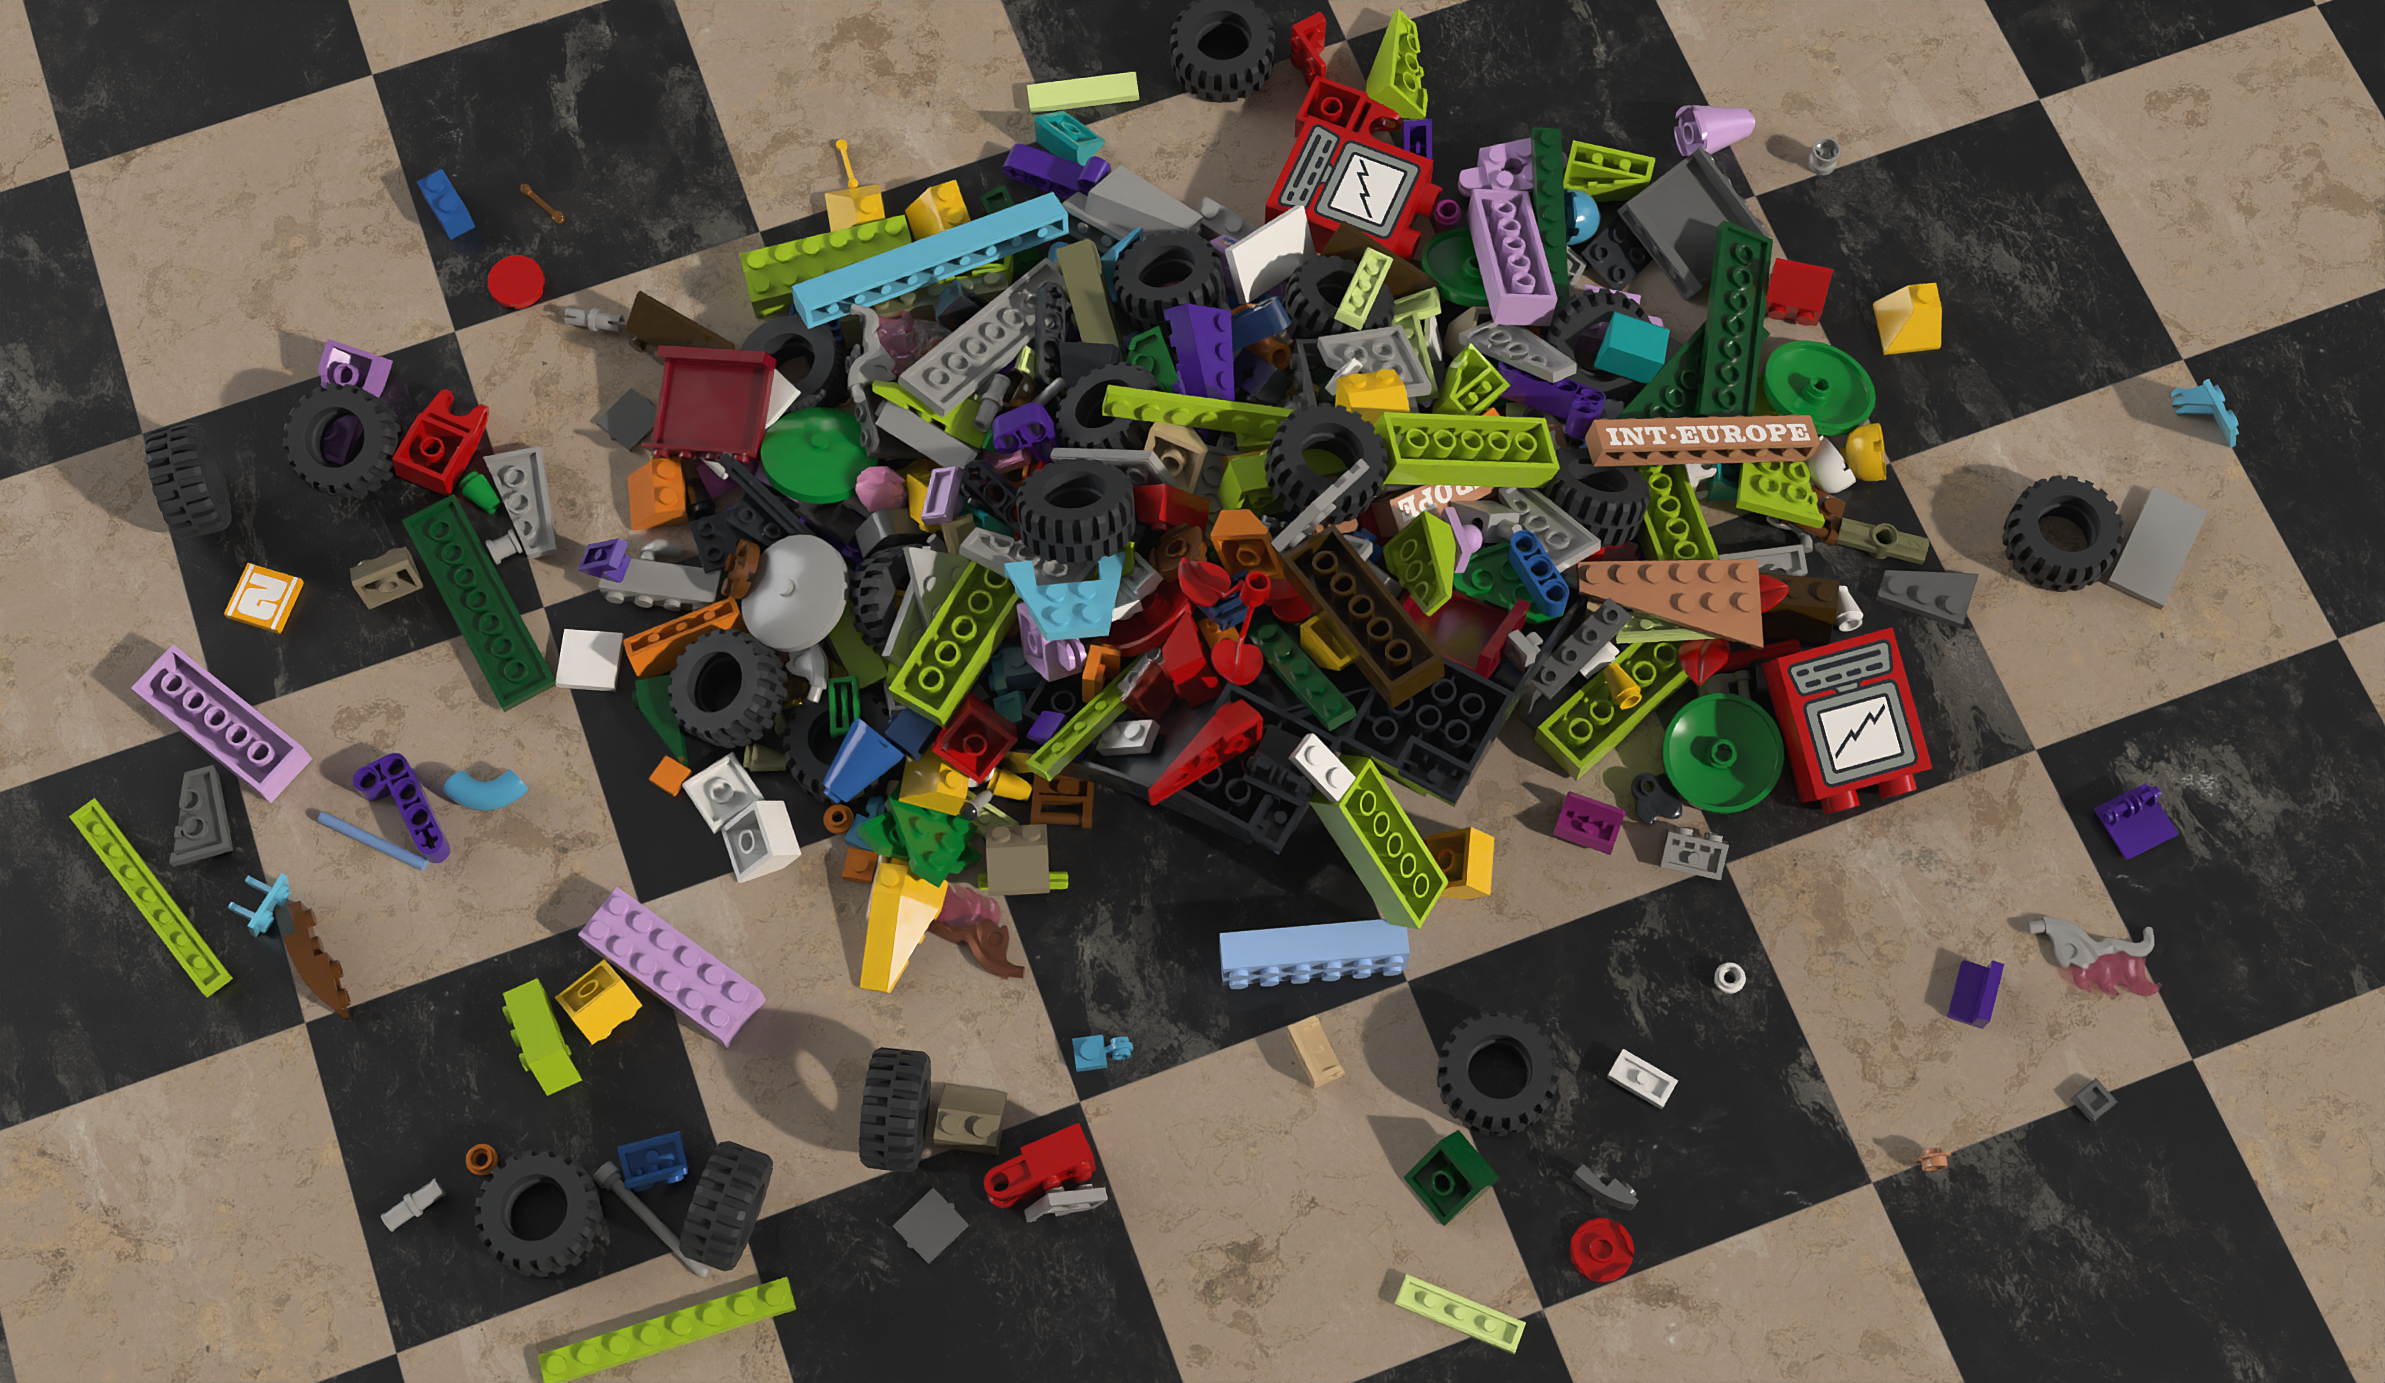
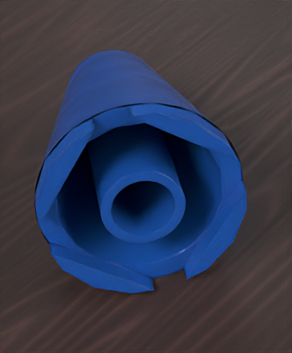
M857 717L853 721L822 783L827 787L823 792L836 803L841 799L844 802H848L897 764L904 754Z

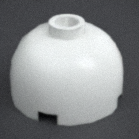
M1820 435L1818 437L1820 441L1819 447L1813 456L1806 461L1811 476L1809 482L1811 486H1815L1825 493H1838L1855 483L1856 479L1850 468L1845 471L1844 459L1826 437L1824 438L1823 435Z

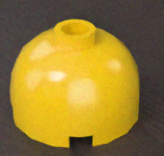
M1876 423L1857 427L1848 435L1846 447L1840 448V455L1844 459L1843 463L1848 465V468H1850L1857 479L1863 481L1886 480V461L1884 462L1883 453L1885 449L1881 425Z

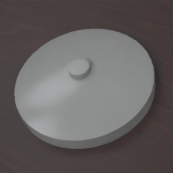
M794 535L771 545L760 555L755 574L751 573L748 579L751 585L746 595L742 598L741 603L745 624L757 640L774 650L782 652L800 651L821 641L839 621L848 600L849 573L841 554L829 543L812 535Z

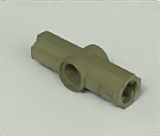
M1842 518L1840 522L1839 536L1836 544L1868 551L1876 559L1892 557L1923 565L1929 547V539L1899 532L1894 526L1886 523L1875 526ZM1877 538L1885 539L1888 544H1881Z

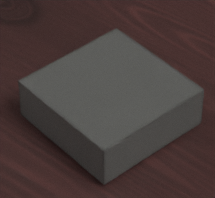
M2097 1078L2071 1098L2091 1123L2117 1103L2116 1099Z

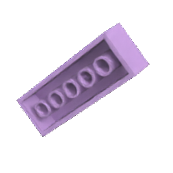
M1473 189L1466 216L1493 323L1502 325L1550 326L1557 303V296L1528 191Z
M172 645L131 687L143 702L269 803H272L312 760L311 756L300 744L175 645Z
M616 887L578 934L588 948L727 1049L766 1001L761 990L618 887Z

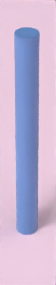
M324 811L318 817L319 823L414 868L424 871L428 865V860Z

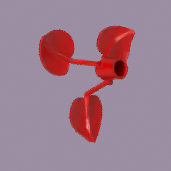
M1184 557L1180 560L1178 569L1179 584L1183 593L1190 601L1200 606L1212 607L1217 603L1219 597L1226 600L1241 590L1240 598L1248 606L1238 643L1229 639L1222 640L1214 646L1211 652L1213 667L1230 683L1236 685L1248 684L1256 679L1263 667L1261 650L1255 645L1244 644L1255 607L1265 601L1267 606L1272 605V611L1277 618L1289 623L1302 622L1312 613L1310 607L1287 579L1270 581V578L1265 573L1252 571L1246 576L1245 581L1239 580L1238 584L1230 589L1231 580L1229 574L1222 567L1205 561L1189 560Z
M1759 574L1761 613L1777 605L1788 594L1790 589L1782 581L1768 575ZM1724 638L1686 640L1680 646L1678 652L1680 664L1686 675L1696 685L1701 686L1708 677L1725 665L1730 652L1729 640Z

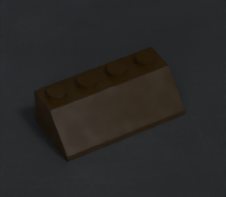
M1344 220L1319 255L1326 256V258L1338 256L1342 260H1353L1355 264L1359 265L1368 247L1391 257L1393 261L1382 284L1386 283L1390 289V294L1393 296V300L1433 287L1437 288L1439 284L1438 281Z
M639 290L636 294L625 328L629 345L640 353L645 351L652 355V358L660 365L664 366L665 362L657 357L659 345L736 350L732 342Z
M1759 572V574L1768 575L1784 582L1790 589L1788 594L1777 605L1761 613L1763 639L1783 641L1797 639L1799 642L1828 645L1838 610L1839 580Z

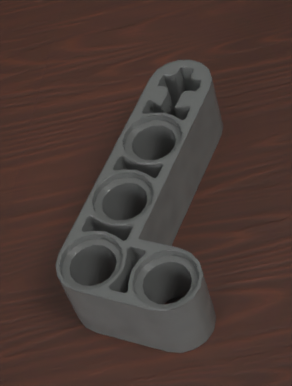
M884 508L874 512L855 531V537L865 561L871 559L872 554L878 551L886 550V548L919 544L920 539H928L932 534H936L939 538H944L943 532L936 530V533H930L920 529V524L910 517L909 508Z

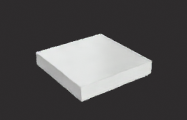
M564 629L556 686L559 688L616 692L624 644L623 640L625 638L623 633Z
M733 752L682 783L683 788L714 834L720 831L724 825L754 801H765Z

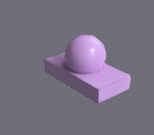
M959 466L932 470L921 520L925 525L952 522V518L959 515L962 511L964 500L959 493L963 471Z
M1444 507L1440 520L1451 526L1456 544L1454 573H1464L1471 554L1475 553L1482 545V533L1474 525H1461L1454 507Z

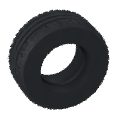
M800 315L782 316L759 326L747 337L740 350L765 351L776 359V370L784 362L795 357L807 356L815 358L809 374L803 380L794 384L801 392L800 395L779 419L789 413L805 408L827 407L835 409L846 394L849 375L845 367L847 357L838 340L825 324L808 329Z

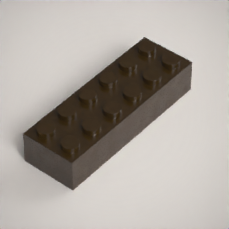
M1334 524L1281 556L1285 578L1391 709L1445 676L1444 656Z

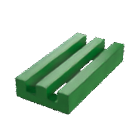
M858 676L828 678L830 733L832 738H838L840 735L846 737L850 729L847 684H852L854 721L857 717L861 719ZM841 684L843 727L837 728L835 685Z

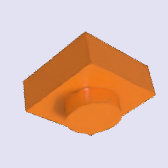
M848 848L842 874L843 880L872 884L879 854L872 851Z

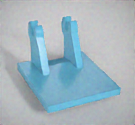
M2207 379L2203 381L2201 386L2190 389L2176 388L2173 390L2171 398L2179 395L2183 396L2174 399L2172 402V407L2183 406L2176 410L2177 415H2213L2230 448L2236 446V435L2239 434L2236 426L2239 424L2231 409L2226 411L2223 404L2225 398L2218 385L2213 387L2210 380Z
M281 873L273 887L250 876L246 878L245 883L267 894L256 913L233 902L228 906V909L250 920L247 926L250 934L256 938L260 931L264 934L267 932L274 921V917H272L273 911L277 905L283 907L291 894L288 877Z

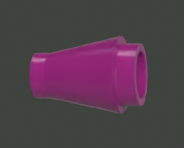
M1446 199L1435 206L1433 214L1437 225V232L1440 233L1454 229L1461 218V209L1455 201Z

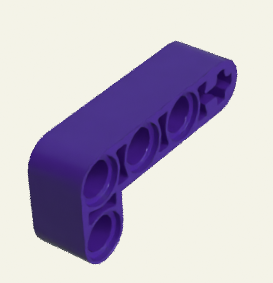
M1020 143L1013 145L1002 167L1003 173L1009 178L1049 193L1053 192L1055 195L1069 199L1078 191L1088 196L1089 191L1112 172L1110 164L1100 157L1091 156L1088 158L1085 166Z
M1502 361L1499 362L1497 372L1510 384L1500 396L1566 419L1565 432L1569 436L1585 439L1593 421L1601 418L1606 400V395L1602 391L1566 378L1552 383Z
M1025 404L998 416L993 421V443L995 449L1000 453L1010 454L1029 447L1038 462L1043 460L1047 463L1055 464L1050 457L1053 448H1065L1057 436L1056 425L1040 404Z
M400 753L388 754L361 767L355 772L352 780L353 785L364 799L374 802L391 794L393 795L417 848L429 862L440 863L447 859L450 854L448 840L413 767ZM404 766L399 774L392 775L395 768ZM376 780L372 787L364 788L368 781ZM415 791V795L411 799L404 800V796L408 792ZM427 816V820L423 824L415 825L420 817ZM427 837H432L434 839L436 846L435 848L432 849V846Z

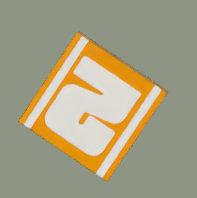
M247 563L224 615L226 618L281 634L304 582L300 578Z

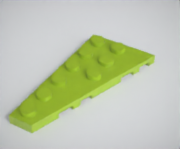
M1758 373L1753 416H1781L1767 399L1762 385V374ZM1806 461L1740 463L1737 508L1819 529L1825 523L1823 514H1819L1816 505L1818 502L1816 492H1812L1809 479L1811 476Z

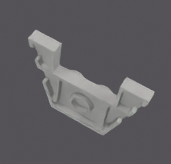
M1361 458L1350 470L1313 501L1271 544L1278 552H1281L1288 546L1293 549L1336 509L1333 502L1370 467Z

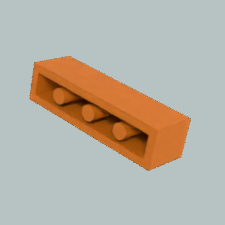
M729 597L623 640V643L638 679L643 680L658 677L676 669L678 665L676 660L680 654H685L687 651L685 647L692 641L696 643L698 641L697 637L706 632L711 634V631L722 628L727 630L731 628L748 635L750 634L735 598Z

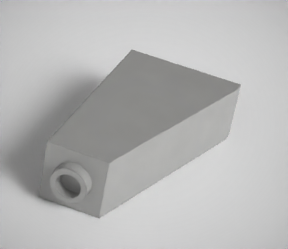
M1122 165L1117 167L1089 191L1084 212L1093 217L1130 231L1141 227L1143 228V236L1146 237L1152 234L1154 236L1162 235V232L1170 231V233L1185 231L1187 235L1191 233L1201 235L1202 215Z
M883 400L875 413L879 417L875 424L943 467L959 466L962 468L968 462L980 460L983 455L982 449L976 448L945 432V428L941 423L937 421L936 423L927 422L921 419V416L915 413V408L904 409L889 400Z

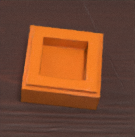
M666 755L650 776L649 781L675 797L683 787L682 783L689 779L692 772Z

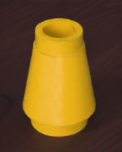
M1618 663L1611 664L1604 669L1603 674L1614 704L1619 705L1621 709L1635 706L1642 698L1640 694L1641 688Z
M995 767L993 777L990 779L987 789L991 790L993 795L1027 802L1033 785L1003 767V770Z

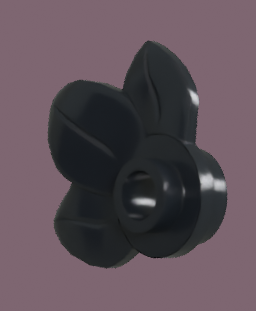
M1665 772L1657 776L1651 773H1641L1633 779L1631 791L1637 799L1635 811L1643 823L1647 826H1652L1658 815L1667 819H1679L1682 817L1681 801L1670 785ZM1645 782L1650 785V792L1644 789Z

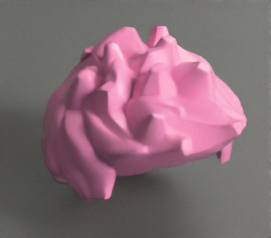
M887 466L869 467L857 476L856 493L859 496L860 502L867 507V511L870 513L884 508L905 507V501H909L908 492L902 485L905 480Z

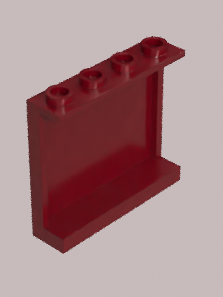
M659 345L657 357L665 363L651 443L642 442V447L652 452L653 457L660 459H669L670 455H676L679 459L695 461L696 457H704L706 461L718 463V460L725 453H728L742 465H747L749 461H760L776 359L765 351Z
M1404 588L1400 600L1396 599L1445 658L1487 679L1505 655L1504 650L1508 634L1517 629L1521 632L1530 606V602L1519 598L1510 612L1452 591L1451 598L1429 617L1411 598V594L1406 588Z

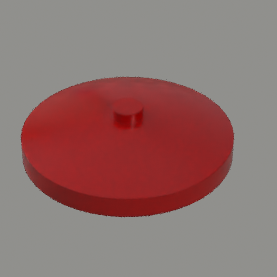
M1178 578L1173 582H1166L1163 579L1153 593L1141 600L1143 611L1134 613L1131 618L1126 620L1112 621L1109 635L1099 637L1103 644L1111 645L1116 650L1121 651V657L1136 656L1155 648L1167 640L1183 614L1188 612L1192 614L1197 605L1185 596Z

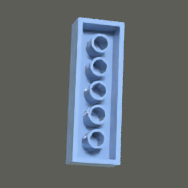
M1387 919L1220 933L1223 986H1230L1231 989L1246 988L1248 984L1260 983L1261 986H1274L1279 984V981L1291 980V983L1302 984L1309 982L1310 978L1321 977L1323 981H1334L1340 979V976L1352 975L1353 978L1360 979L1371 976V973L1383 972L1385 976H1394L1406 970L1410 955L1407 927L1391 925Z

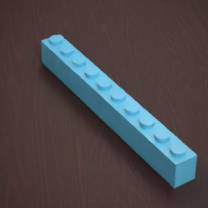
M1053 192L791 286L795 308L807 328L810 329L850 314L849 309L852 304L870 307L1069 234L1068 213Z

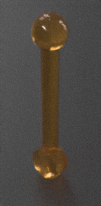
M528 184L521 185L520 192L530 196L549 212L556 223L564 221L565 217L561 211L552 209L531 191V187Z

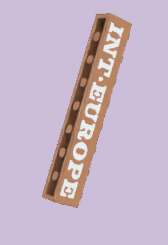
M1796 414L1788 416L1763 415L1745 417L1739 415L1735 417H1657L1653 419L1628 418L1615 420L1603 418L1594 420L1585 436L1593 467L1807 461L1813 456L1820 445L1811 415Z
M1548 424L1554 450L1556 451L1561 448L1565 450L1567 443L1561 424ZM1409 485L1372 502L1371 507L1381 537H1395L1423 510L1440 519L1444 507H1451V501L1489 499L1497 496V490L1502 487Z

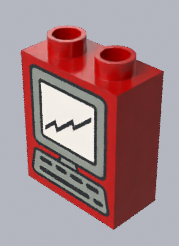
M1308 115L1265 205V224L1294 206L1303 205L1315 253L1321 254L1332 235L1344 220L1411 263L1421 239V232L1412 229L1418 215L1429 219L1432 218L1434 208L1438 204L1442 193V187L1431 183L1434 160Z
M1893 627L1761 663L1800 802L1820 799L1824 814H1829L1860 805L1856 789L1877 784L1881 799L1916 790L1917 787L1913 774L1932 769Z

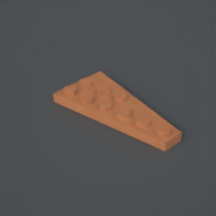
M1758 559L1578 562L1576 564L1577 593L1579 595L1605 602L1610 597L1618 605L1630 608L1634 612L1647 613L1659 617L1661 620L1696 631L1708 632L1722 636L1724 639L1732 642L1738 641L1748 644L1758 650L1764 648Z

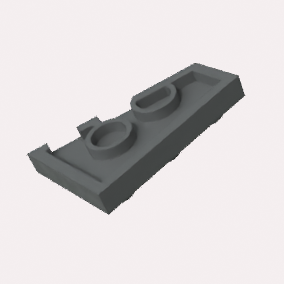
M1886 570L1875 600L1961 629L1979 574Z
M215 765L185 772L179 808L181 809L178 826L175 827L174 838L176 839L174 853H171L170 864L173 867L233 851L218 768Z

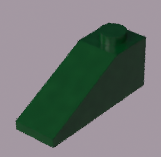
M671 674L635 681L637 691L632 692L635 709L641 710L645 720L676 760L683 766L688 767L683 728L676 721V713L671 711L669 701L673 700L672 697L668 696L669 685H672Z

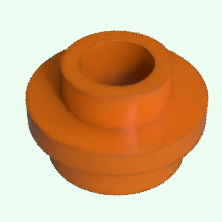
M837 804L826 810L823 821L826 829L831 833L843 834L849 831L854 821V816L849 807ZM838 814L844 816L841 822L833 821L834 816Z
M478 1144L472 1147L466 1156L467 1168L477 1176L490 1174L498 1164L497 1152L487 1144ZM481 1156H487V1163L482 1166L478 1165V1159Z

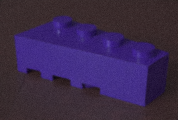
M1184 304L1163 310L1165 320H1170L1173 333L1169 335L1171 347L1176 346L1179 360L1176 369L1181 373L1186 395L1235 402L1231 310L1193 304ZM1207 429L1208 432H1211V433H1212V432L1219 431V430Z

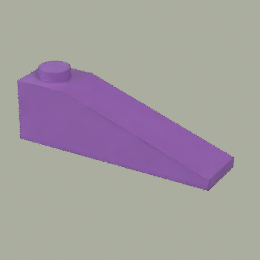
M328 339L319 363L321 387L327 389L329 384L338 383L342 386L349 384L380 397L393 361ZM346 415L330 425L323 441V451L327 460L346 465L364 429L358 417Z

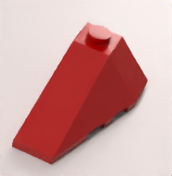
M1242 699L1234 704L1233 702H1228L1222 705L1216 711L1217 714L1207 722L1148 790L1150 804L1152 806L1260 743L1262 741L1263 718L1260 713Z

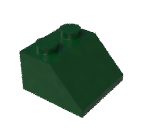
M1460 1130L1441 1139L1403 1177L1443 1226L1447 1225L1472 1205L1500 1179Z

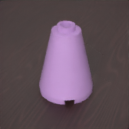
M1687 105L1679 108L1676 113L1675 119L1679 118V126L1674 127L1676 144L1683 156L1691 155L1701 146L1705 151L1713 154L1750 136L1755 127V118L1746 108Z

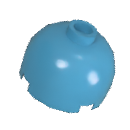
M1566 189L1564 190L1567 246L1582 245L1589 241L1596 233L1601 223V213L1594 198L1584 191Z

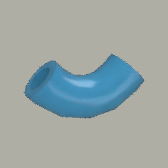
M507 769L502 775L490 781L476 780L466 771L461 770L453 774L443 787V792L449 798L467 809L479 811L505 808L529 791L525 783L510 769Z

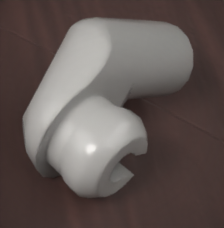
M656 539L642 547L640 550V560L656 562V558L662 554L680 558L683 544Z

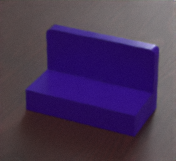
M1963 960L1960 963L1947 1017L1983 1029L1991 1020L2004 964L1992 960L1985 967Z

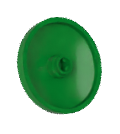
M1454 228L1440 232L1430 238L1422 250L1420 270L1439 282L1436 288L1439 295L1451 302L1467 307H1489L1470 228Z
M1807 340L1786 343L1778 347L1771 354L1762 373L1763 389L1774 409L1781 416L1791 414L1811 415L1816 432L1819 435L1840 436L1849 434L1857 427L1864 425L1875 405L1874 386L1863 367L1845 352L1825 343Z
M827 407L805 408L783 416L768 429L761 445V464L768 481L784 495L798 501L814 504L834 503L856 495L857 476L866 468L878 467L879 458L867 457L866 448L862 447L860 442L861 425L860 422L856 421L854 415Z
M1714 693L1691 701L1673 717L1663 737L1661 756L1665 775L1672 788L1683 800L1706 812L1730 814L1754 806L1771 792L1782 771L1784 747L1777 725L1761 706L1740 695Z

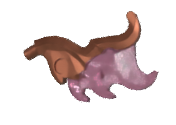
M948 885L941 912L936 920L933 919L926 931L932 932L954 944L966 942L970 946L977 962L987 972L1006 980H1008V977L1023 979L1025 967L1011 965L1007 961L1006 955L1010 941L1009 931L1006 925H1002L1001 928L997 927L1001 919V909L998 902L991 897L989 899L991 907L985 909L981 905L979 897L971 888H966L968 897L963 899L959 898L953 892L951 886Z

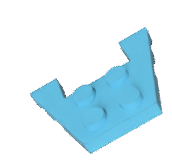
M1124 552L1115 553L1110 557L1104 556L1100 561H1097L1099 580L1037 586L1032 561L1004 563V573L1007 579H1010L1014 584L1015 592L1019 598L1023 599L1029 608L1030 616L1046 641L1106 636L1110 632L1125 554Z

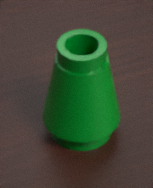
M477 471L468 474L459 484V487L462 489V495L481 507L488 514L494 513L502 504L483 474L479 475Z

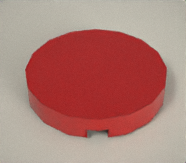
M522 255L509 256L500 260L492 267L488 275V288L493 299L505 308L515 307V309H523L534 304L543 293L545 277L539 264L533 259Z
M1600 1217L1590 1219L1578 1227L1571 1239L1570 1255L1573 1265L1581 1275L1590 1281L1605 1283L1615 1281L1626 1273L1632 1263L1634 1245L1632 1237L1624 1226L1618 1222Z

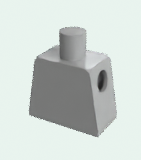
M1451 501V507L1455 508L1461 525L1470 524L1476 526L1482 533L1483 543L1511 541L1513 534L1522 530V526L1518 524L1519 512L1495 501ZM1478 517L1483 521V523H1478L1473 520Z

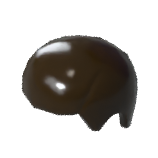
M1013 368L1005 375L1010 380V386H1008L1002 400V410L1006 412L1031 403L1036 390L1032 376L1018 368Z

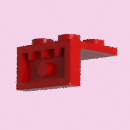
M1321 12L1292 26V38L1290 39L1291 54H1289L1292 65L1296 69L1299 68L1309 88L1316 75L1325 78L1326 64L1319 55L1324 50L1326 19Z

